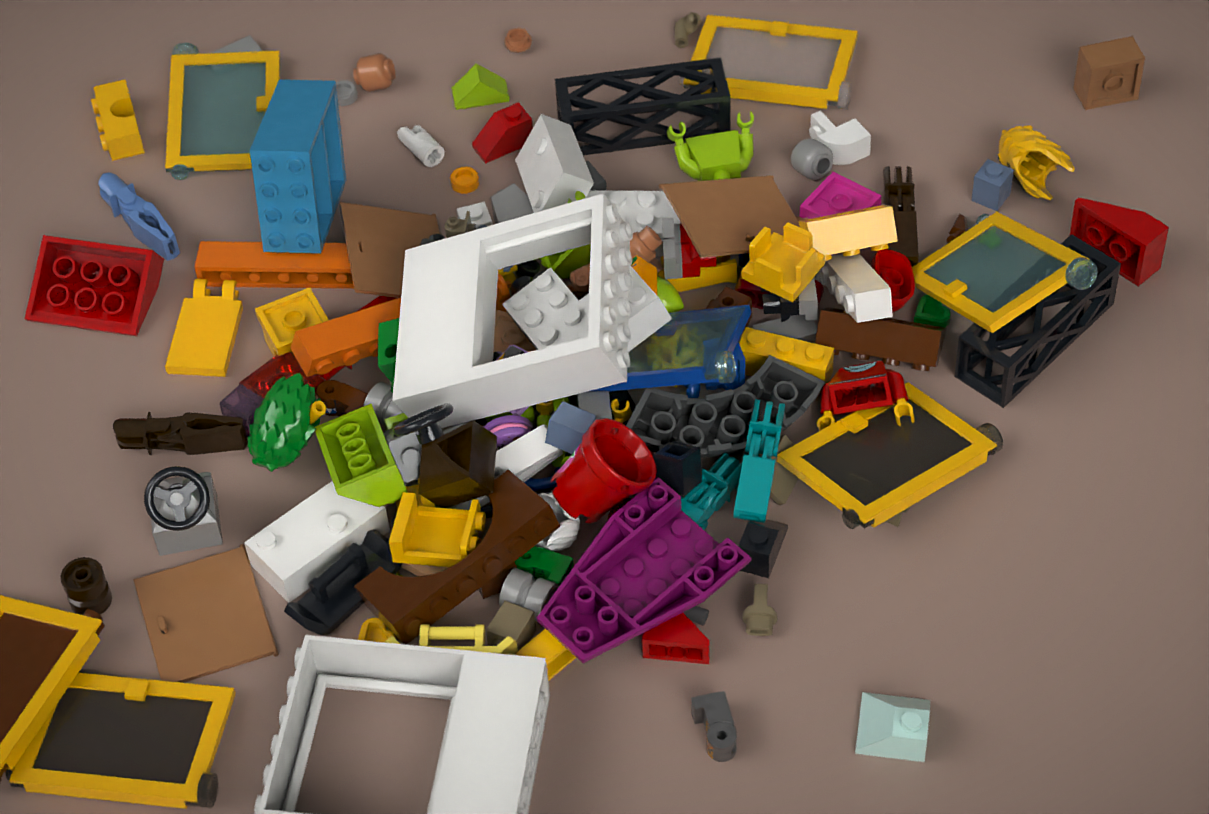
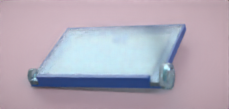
M750 305L669 313L672 318L669 322L628 352L631 364L627 368V382L591 391H618L709 382L732 383L736 376V363L732 353L752 313Z

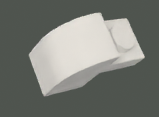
M821 111L811 114L810 137L826 145L832 151L834 165L851 164L870 155L871 134L856 119L836 127Z

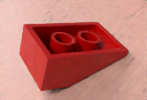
M1079 197L1075 200L1070 235L1076 236L1120 262L1119 275L1139 287L1161 268L1169 227L1146 212Z

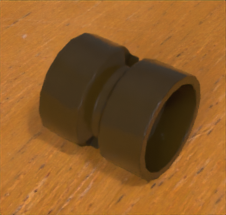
M89 557L77 558L69 562L62 569L61 583L67 594L71 609L75 614L83 615L87 609H90L100 615L111 605L112 594L103 568L97 560Z

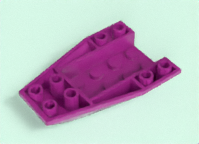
M658 477L648 488L637 494L610 517L537 616V621L579 661L586 663L704 602L751 562V557L728 537L720 544L681 511V496Z

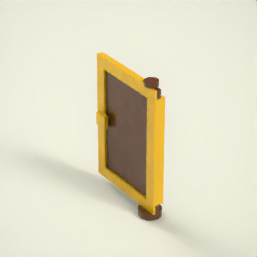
M0 595V782L5 771L14 768L100 642L98 635L105 625L102 622L103 618L97 612L87 609L83 615Z

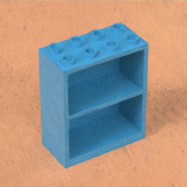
M279 80L250 148L263 252L322 253L347 180L336 81Z

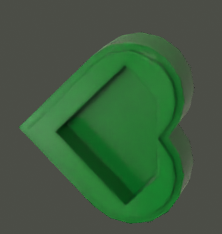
M924 295L919 300L914 315V322L947 327L950 324L951 312L941 302L929 295Z

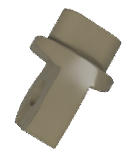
M768 584L754 585V605L748 606L743 612V622L746 624V633L749 635L769 636L773 633V625L777 622V613L771 606L767 605Z

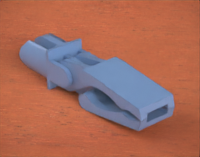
M104 173L98 183L100 195L111 207L114 217L121 214L133 235L167 261L176 258L180 251L175 233L157 208L151 202H147L136 195L133 183L127 185L116 174Z

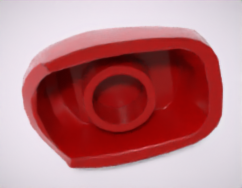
M889 249L878 250L874 255L871 267L891 288L892 313H895L903 308L914 294L915 280L909 259L904 254Z

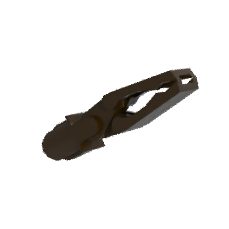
M887 166L883 169L884 204L893 206L898 242L888 243L889 248L887 249L904 254L909 259L911 267L918 264L919 253L912 168L910 166L906 167L905 183L902 182V167L895 166L894 183H891L890 166Z
M148 412L147 418H120L113 423V430L120 449H147L149 455H152L153 449L182 451L187 455L245 450L248 444L243 420L240 417L187 412L183 416L152 418L151 413Z

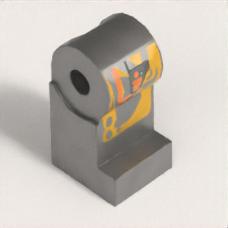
M725 691L692 697L691 710L694 724L704 723L709 757L718 762L731 760L737 751V733Z

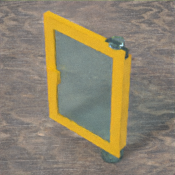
M180 43L174 46L170 68L166 173L171 172L173 178L184 180L188 177L189 172L252 169L250 148L277 83L280 80V51L199 54L198 48L190 43Z
M997 211L992 215H980L974 227L912 267L915 287L991 333H994L1068 283L1078 290H1084L1089 288L1097 277V267L1089 258Z

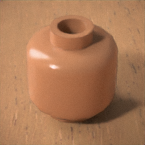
M382 53L360 58L357 62V68L353 70V76L357 85L360 84L364 90L372 92L388 88L396 77V71L393 61Z

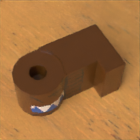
M326 380L317 387V397L326 405L325 415L340 417L363 407L368 395L366 392L336 380Z

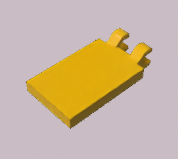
M195 279L193 298H184L165 364L167 374L226 377L243 312L242 301H238L239 291L235 290L236 280H224L222 296H210V289H206L208 280Z

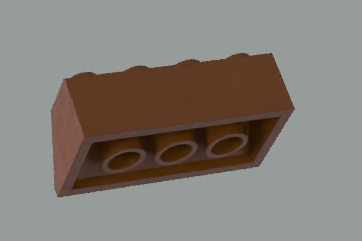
M827 307L820 311L815 344L834 348V355H839L840 351L852 352L851 358L869 361L870 356L882 358L883 363L887 365L899 366L900 361L912 363V369L930 371V367L938 366L947 328L894 318L857 323L845 310Z

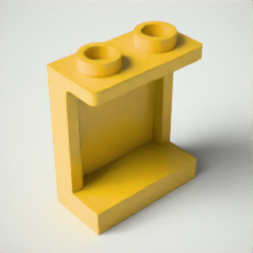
M403 492L389 539L392 561L394 563L451 567L460 562L479 545L478 533L479 531H484L486 514L481 512L479 500L472 499L469 510L418 506L416 493Z

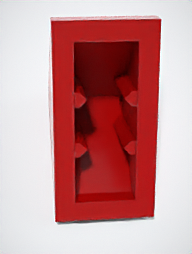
M684 613L648 630L642 636L643 658L709 665L710 640Z

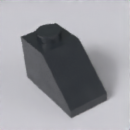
M766 519L765 523L749 521L738 547L751 557V562L740 571L769 579L787 533L788 525Z

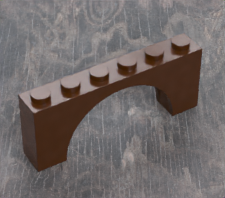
M509 469L494 480V492L487 495L493 507L491 525L483 540L468 556L443 571L420 577L398 576L389 573L380 566L354 586L366 607L403 644L407 645L420 635L421 624L433 625L560 527L550 504Z

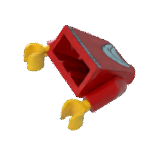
M883 361L840 368L832 380L825 383L821 389L820 413L823 416L817 420L819 431L836 422L833 418L835 414L893 405V403L897 404L894 408V414L898 426H901L900 418L905 415L910 416L911 422L914 423L913 407L907 403L908 394L903 376L892 369H885Z

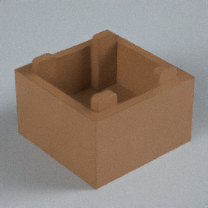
M1133 36L1079 47L1073 88L1085 110L1138 99L1145 56Z

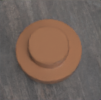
M523 28L511 29L505 38V46L512 52L520 53L526 51L532 45L531 36Z

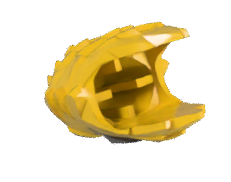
M1015 126L1008 131L1002 130L999 140L998 160L1000 164L1014 169L1012 181L1023 187L1026 193L1032 197L1045 200L1053 198L1046 189L1045 180L1050 172L1057 169V165L1063 166L1070 172L1075 170L1069 155L1063 152L1059 145L1046 139V136L1041 132L1032 130V126Z

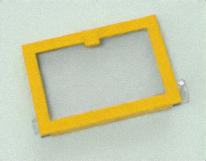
M707 15L691 61L721 57L730 98L827 109L828 105L838 106V109L847 110L850 103L851 82H846L845 80L857 42L858 31L791 24L780 21L772 22ZM710 69L697 70L699 72L710 74ZM679 76V84L683 85V88L690 89L699 84ZM710 89L703 92L702 94L710 93Z

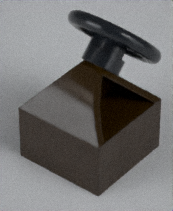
M443 404L423 411L404 420L393 429V433L396 436H404L415 432L419 444L422 445L419 494L441 508H448L494 492L497 436L474 420L442 431L437 422L452 414L454 408L451 404Z

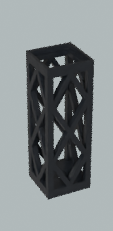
M721 57L555 79L558 120L571 125L577 141L591 144L579 146L583 156L675 144V141L670 140L667 136L669 127L659 124V122L678 111L703 118L686 128V133L683 136L684 142L685 138L731 131L730 92ZM710 69V74L699 72L697 70ZM675 75L699 83L680 95L655 88ZM655 76L643 84L626 81L628 79ZM603 84L628 92L610 104L582 98ZM583 85L569 94L568 87ZM710 89V93L702 94L703 92ZM640 96L653 100L630 103ZM571 106L582 110L572 111ZM656 112L646 119L633 116L634 114ZM606 120L632 127L612 140L586 133ZM585 121L574 128V122ZM716 122L717 128L703 130ZM672 128L674 133L681 134L680 130ZM644 131L660 134V136L632 139Z
M1071 234L1061 245L1090 259V261H1085L1087 266L1085 270L1081 271L1075 268L1065 275L1067 281L1065 286L1071 290L1056 293L1058 291L1056 290L994 333L990 332L987 341L982 340L987 330L973 323L959 336L954 377L1004 408L1114 304L1121 267L1120 262ZM1048 255L989 310L994 313L1045 279L1048 272L1054 273L1066 265V263ZM1090 300L1092 303L1084 313V306ZM1069 302L1041 328L1044 307ZM1035 312L1033 333L1006 339ZM1047 343L1041 351V353L1039 354V356L1036 358L1038 347L1041 344ZM1022 346L1011 357L1001 352L1002 350ZM987 357L985 374L982 377L973 369ZM993 361L1004 367L1003 374L991 377Z

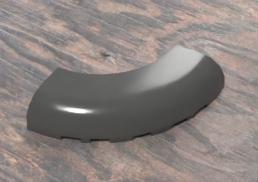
M769 355L762 367L746 380L745 384L735 390L729 389L720 393L706 395L705 398L694 399L688 398V395L671 393L655 387L646 388L626 426L632 429L644 441L648 449L653 452H658L671 442L677 441L700 447L701 457L721 456L723 453H738L746 448L755 399L761 400L758 421H763L766 402H773L770 423L775 425L779 403L785 404L781 432H783L810 407L821 391L825 381Z

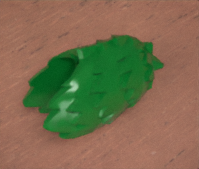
M301 373L294 374L288 379L283 376L276 381L267 392L259 408H256L254 423L250 425L248 448L253 456L252 463L267 468L271 472L294 463V460L301 456L300 452L308 445L307 442L314 435L315 427L320 424V418L310 424V405L315 401H321V399L318 398L316 400L314 387H311L309 384L304 385Z

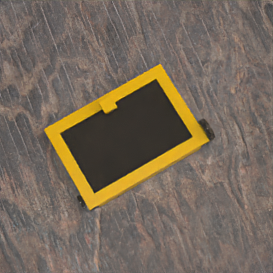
M907 382L905 384L908 394L907 403L913 407L914 423L911 422L910 416L905 415L900 418L901 426H898L894 414V408L897 404L894 403L889 406L855 411L777 454V462L843 512V522L849 529H854L859 525L864 529L870 525L874 528L987 462L989 455H994L1003 448L1001 433L990 423H984L976 429Z
M78 673L14 768L6 770V778L12 787L25 788L26 792L187 809L188 805L212 808L218 795V776L215 773H210L236 695L235 689L231 687Z

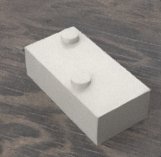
M541 114L515 159L534 213L567 204L568 198L573 202L577 201L575 198L576 191H580L587 196L594 184L571 125Z
M331 481L244 543L250 565L290 603L310 589L308 583L314 577L318 578L348 551L347 548L351 544L362 545L368 531L377 530L382 535H385L390 531L384 506L377 507L340 496L335 490L333 481Z

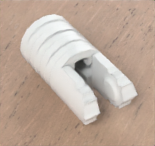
M420 125L414 126L412 131L407 127H401L397 131L400 141L424 165L433 167L442 161L445 154L444 148Z

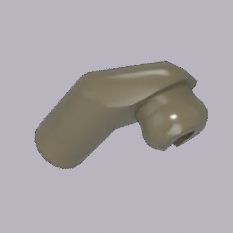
M689 13L688 16L676 22L674 34L677 47H686L688 45V35L698 29L701 18L697 13Z

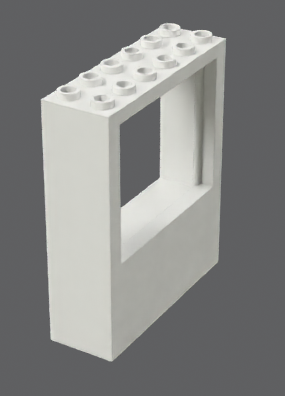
M602 193L405 250L392 401L408 418L439 405L451 404L454 408L452 414L437 422V425L445 428L627 382V368L631 364L628 354V341L631 340L628 316L631 315L629 290L632 289V282L629 275V265L632 264L630 240L633 239V232L630 224L624 222L619 215L616 205L611 204L605 194ZM591 244L588 337L493 361L498 269Z
M305 635L302 648L296 649L294 659L296 671L294 676H290L288 679L287 705H282L280 709L279 724L281 727L279 735L275 734L272 739L271 754L273 757L271 765H266L264 769L263 784L265 787L263 795L257 796L255 814H306L294 811L326 687L451 700L427 814H528L550 698L546 658Z

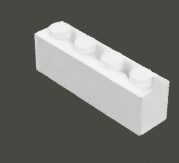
M843 254L832 255L831 260L825 261V265L819 271L822 285L828 288L829 293L836 297L838 304H841L845 312L849 313L857 323L893 317L891 288L860 254L853 256H843Z

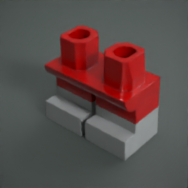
M662 218L665 279L700 277V268L716 267V256L700 258L682 224H674V218Z

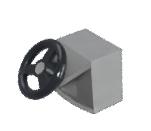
M173 466L162 469L150 479L144 493V505L151 518L152 534L160 556L223 544L218 498L211 472L196 473L186 467Z

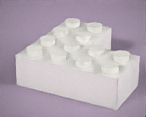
M629 265V275L632 282V289L629 290L631 315L628 316L631 340L628 341V352L672 319L659 297L631 265ZM551 267L502 304L536 350L588 337L589 293L578 300Z

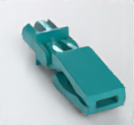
M755 399L745 452H749V455L744 454L733 518L765 523L776 459H772V456L777 457L785 404L779 403L775 425L770 423L773 402H766L763 421H758L761 400Z
M723 453L708 471L703 468L702 483L690 490L685 497L681 496V511L705 530L709 524L707 520L714 511H718L726 501H731L730 493L739 484L742 463L734 457L729 458L727 453Z

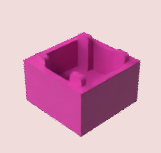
M832 172L800 205V217L811 219L881 205L882 195Z

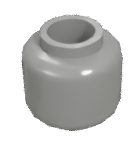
M807 138L799 142L793 149L791 164L808 179L817 180L824 177L831 170L833 154L826 145L816 139Z

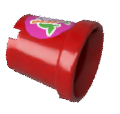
M608 418L598 419L583 434L582 443L551 478V483L555 480L557 483V487L552 492L559 505L570 516L576 519L582 514L585 517H589L585 523H594L630 495L641 493L648 488L656 478V464L651 451L632 429L616 420Z

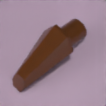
M958 215L949 232L950 236L947 237V243L968 230L967 220L964 215Z

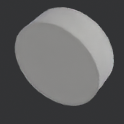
M347 80L337 81L338 106H347L354 103L358 97L356 85Z

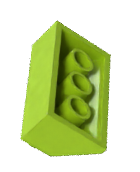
M372 404L315 427L316 436L338 495L381 507L385 504L397 502L401 499L402 493L407 492Z

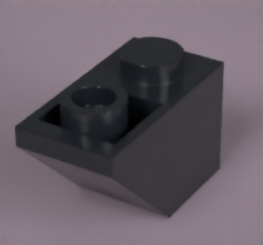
M673 441L653 455L656 464L655 480L659 477L677 494L685 495L702 483L700 447Z

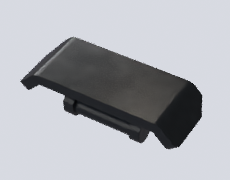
M377 530L368 531L362 545L351 544L347 548L348 551L318 578L314 577L308 583L311 590L298 602L287 603L284 612L305 629L321 636L333 632L364 603L354 587L357 583L380 566L392 574H396L402 566V563H394L392 561L389 539Z

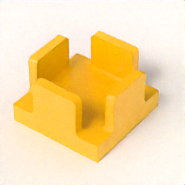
M787 222L783 227L784 236L776 232L771 235V229L764 226L749 245L750 259L741 270L742 279L794 302L825 265V255L813 248V235L805 229Z
M310 287L255 308L256 317L262 326L266 344L275 360L282 359L281 355L291 352L293 361L297 366L300 364L290 349L295 331L329 321Z

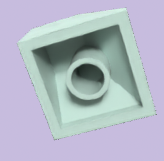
M862 692L855 754L925 762L931 700Z

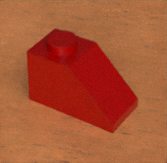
M519 102L494 112L472 142L473 149L485 164L521 149L533 129L532 118Z

